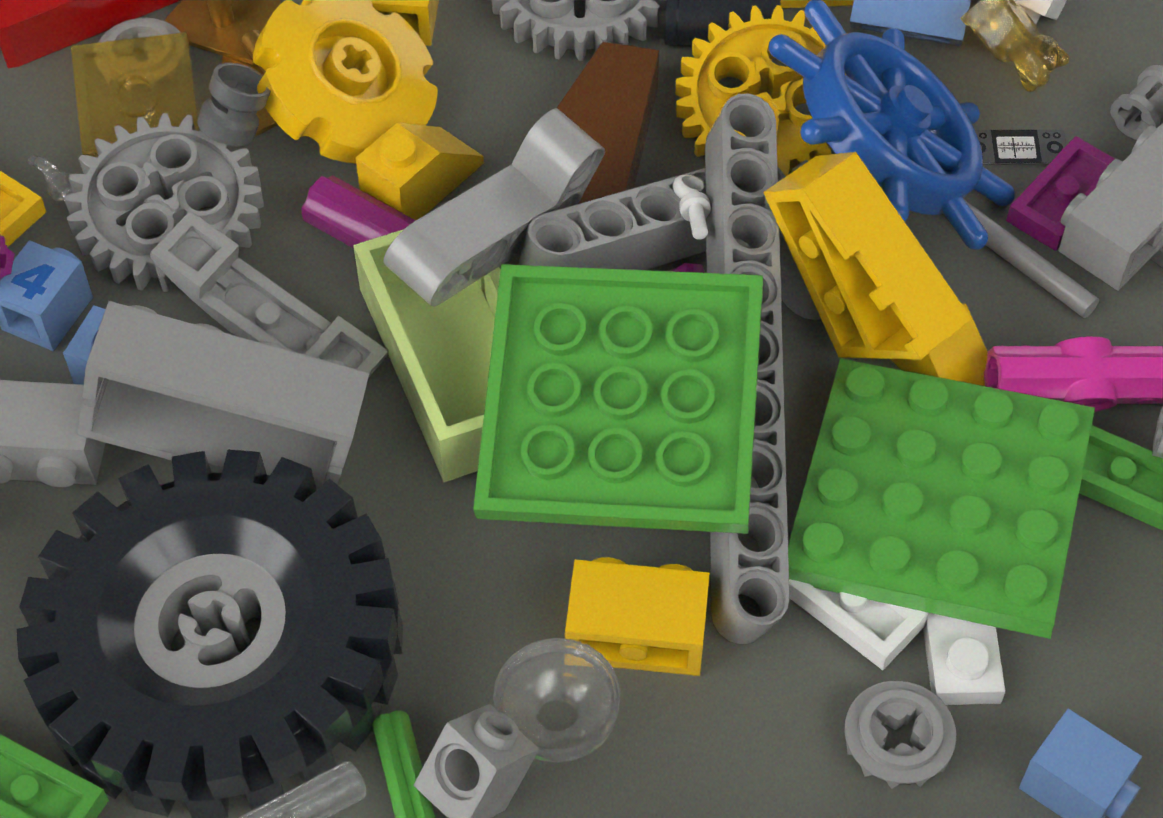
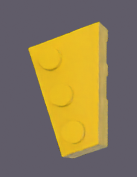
M857 152L815 156L763 192L838 357L921 360L973 320Z

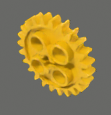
M781 5L775 7L771 19H763L759 8L752 6L750 21L743 23L741 18L733 11L729 13L728 30L725 31L712 22L708 28L709 42L694 38L692 41V55L694 58L682 57L681 74L685 77L676 78L675 95L681 97V99L676 101V117L686 119L682 123L683 137H698L695 141L694 154L697 157L705 155L707 135L729 98L737 94L748 93L762 98L774 111L777 134V167L785 176L789 175V171H792V168L805 160L809 161L815 156L832 154V148L828 143L808 144L802 139L800 130L803 123L813 119L811 115H804L795 109L796 106L806 103L803 90V76L788 66H779L773 63L772 59L774 57L769 52L770 40L779 34L790 37L815 55L826 46L813 27L809 29L804 26L805 13L803 10H800L792 21L784 20ZM726 77H734L741 80L744 84L739 87L728 88L719 84L718 81ZM735 130V131H736L737 133H739L740 135L745 136V135H744L743 133H741L740 131Z

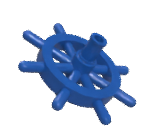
M809 1L805 6V16L826 46L815 55L783 34L774 36L769 42L770 54L803 76L804 95L813 119L803 123L800 130L802 139L808 144L828 143L836 154L857 152L904 222L909 217V210L925 215H940L944 213L968 248L973 250L983 248L988 241L987 231L963 198L974 189L995 204L1007 206L1014 200L1015 191L1010 184L983 167L982 149L972 125L977 122L980 116L977 105L971 102L959 103L951 91L929 68L905 51V38L900 30L896 28L888 29L883 33L882 38L866 33H846L824 1Z

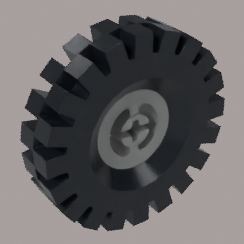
M230 449L227 450L222 473H212L205 451L171 457L174 481L160 485L149 464L118 478L127 499L118 507L114 506L97 491L72 512L82 535L79 538H75L56 530L41 551L38 558L48 579L28 577L19 606L29 625L28 627L17 629L18 660L28 678L24 679V683L58 747L72 766L79 764L87 780L104 789L105 793L116 799L122 790L125 789L136 809L169 817L175 800L185 802L192 818H228L229 797L244 794L252 812L287 801L281 781L296 773L308 789H310L338 769L332 749L339 742L355 752L373 730L372 724L375 718L371 707L372 703L377 702L388 705L398 678L393 654H402L403 624L398 606L399 601L389 558L385 556L382 539L367 513L357 517L353 497L331 479L327 480L317 489L310 467L281 457L271 475H267L260 452ZM251 618H260L261 623L258 633L251 643L245 624ZM178 629H180L185 645L178 651H171L174 636Z

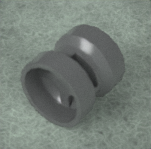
M223 63L216 66L209 83V90L212 96L203 102L198 116L197 124L201 131L208 137L231 146L250 144L254 140L259 126V118L256 115L257 111L262 110L266 106L271 92L266 87L263 93L258 94L257 85L263 75L251 67L238 63Z

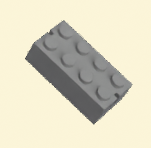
M108 301L85 368L83 401L81 403L77 435L172 460V456L205 451L211 471L222 473L228 449L255 451L261 453L267 475H271L281 457L310 467L317 489L329 479L338 485L342 468L353 440L370 373L351 368L346 363L338 360H321L292 352L274 342H256L227 334L209 324H191L159 315L152 309L144 306H127Z

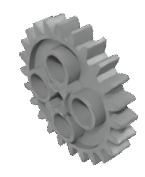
M491 0L493 14L500 15V27L502 30L514 28V41L516 43L523 42L532 37L533 52L539 53L547 45L554 46L555 59H560L567 49H572L575 51L578 61L584 60L587 49H595L596 51L602 42L628 45V36L644 41L646 39V26L658 27L660 12L667 9V0H585V16L577 18L574 15V0Z
M163 113L158 127L150 128L143 117H138L137 132L129 134L123 127L117 125L114 127L117 141L111 144L97 138L94 142L99 157L81 155L79 162L83 174L69 175L68 179L73 193L65 196V202L70 214L67 220L72 235L76 238L82 256L90 254L94 268L98 272L110 266L114 282L118 284L130 273H133L138 290H143L151 277L159 279L163 292L169 291L172 281L150 258V252L189 211L237 243L239 247L250 248L252 240L249 229L261 227L259 208L264 207V200L260 187L259 171L257 166H252L249 150L247 148L237 150V146L220 143L208 137L201 130L196 131L192 115H187L182 120L180 126L175 127L171 125L168 114ZM177 165H183L182 167H179V168H171V167H174V166H177ZM124 192H131L130 194L124 196H118L119 194ZM207 206L214 207L213 209L207 211H198L199 209ZM153 234H162L154 239H145Z

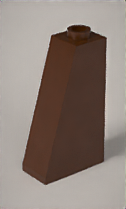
M602 42L557 106V109L605 148L602 161L578 204L634 188L658 90L659 50Z

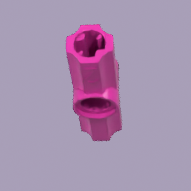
M1092 336L1067 339L1054 346H993L987 352V364L984 371L985 386L1095 407L1094 412L1110 409L1116 406V404H1163V346H1112L1109 339Z

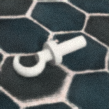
M680 175L673 181V190L681 198L679 203L681 216L690 222L693 237L695 239H704L708 235L705 218L711 212L708 196L699 192L704 189L705 183L693 175Z

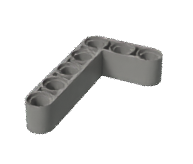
M777 167V170H778V182H779L780 180H782V179H783L784 177H786V176H785V175L783 174V172ZM705 168L682 174L693 175L703 180L705 187L699 192L706 195ZM675 176L542 214L534 218L528 226L518 265L647 270L706 252V237L704 239H695L692 235L690 222L681 216L679 209L681 198L673 190V181L678 177ZM734 183L739 189L748 192L742 185ZM779 228L781 299L795 314L803 318L819 320L821 319ZM734 238L741 246L751 249L743 240Z

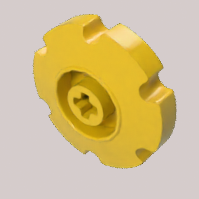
M285 0L274 10L256 41L253 62L266 71L257 85L258 94L263 93L266 87L271 91L265 106L268 113L294 140H299L303 136L314 139L319 144L320 154L329 159L356 164L355 158L394 124L426 125L434 112L438 89L424 77L433 65V60L426 45L403 17L396 12H392L390 15L379 13L374 9L372 0H303L300 5L292 0Z

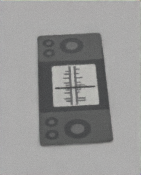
M975 130L982 149L983 164H1050L1067 145L1064 130Z

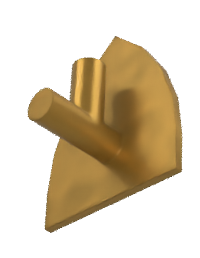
M182 0L164 21L180 31L187 45L253 65V59L242 47L241 39L250 30H258L261 33L274 10L281 4V0Z

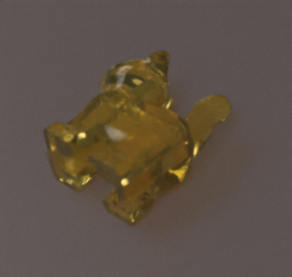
M981 0L960 17L962 22L979 36L983 44L997 60L1008 63L1012 61L1014 63L1023 87L1029 92H1033L1037 87L1046 85L1050 79V74L1056 68L1064 66L1070 61L1067 52L1059 46L1054 38L1038 32L1034 21L1016 0Z

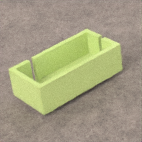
M400 230L353 245L359 286L442 480L447 482L478 471L500 268L497 267L443 303L431 306L384 265L385 253L394 239L403 231Z

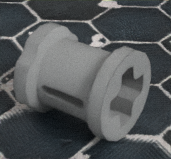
M1163 65L1146 67L1138 76L1137 86L1130 94L1120 95L1111 105L1110 113L1117 128L1134 140H1137L1150 125H1154L1157 128L1160 126V119L1163 117ZM1158 83H1161L1162 86H1161V87L1159 88V90L1156 92V86H1155V85L1158 84ZM1141 114L1142 120L1136 122L1135 119Z

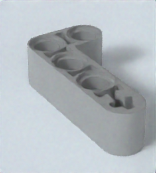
M554 108L548 111L530 129L511 165L407 226L387 249L383 259L384 265L431 306L443 303L501 266V264L521 253L528 226L534 218L542 214L577 205L602 161L605 148L559 109Z

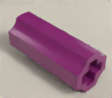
M322 175L309 188L307 199L301 208L303 221L353 249V245L403 230L416 221L333 175L328 178Z

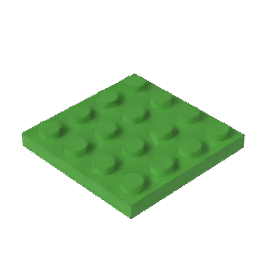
M501 264L473 508L476 518L748 534L763 275Z
M840 358L788 544L789 579L811 584L817 589L836 593L843 592L867 598L868 600L1051 639L1095 407Z

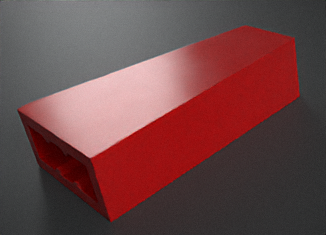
M0 0V48L8 69L19 67L103 33L119 23L142 17L181 0Z

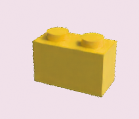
M610 557L596 558L592 561L574 559L565 627V663L700 676L710 573L693 571L691 568L680 564L648 567L628 565L619 559Z

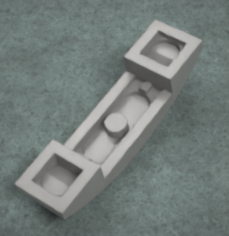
M191 211L150 252V258L179 289L235 336L256 342H274L289 351L321 360H338L346 363L351 368L370 373L369 377L388 355L386 348L339 315L332 323L244 262L238 257L239 245Z

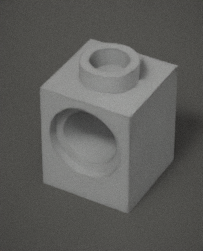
M488 704L446 723L413 786L447 818H492L506 810L536 757L539 748L519 731L518 726L510 717L498 712L491 704Z

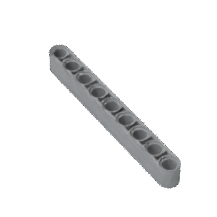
M748 93L737 94L729 98L709 131L705 143L706 195L711 204V212L706 218L708 235L706 236L707 273L763 275L755 414L756 426L752 476L756 480L758 488L751 487L748 534L758 543L760 552L751 551L743 546L737 533L710 532L711 614L713 624L720 635L728 641L737 644H749L760 639L782 618L789 604L779 226L763 193L778 182L776 119L774 111L766 101ZM735 130L740 131V132L743 133L745 136L740 135V134L737 133ZM734 183L742 185L748 192L739 189ZM734 238L743 240L751 249L741 246ZM738 595H746L755 600L760 607L761 617L752 616L744 611L740 605Z

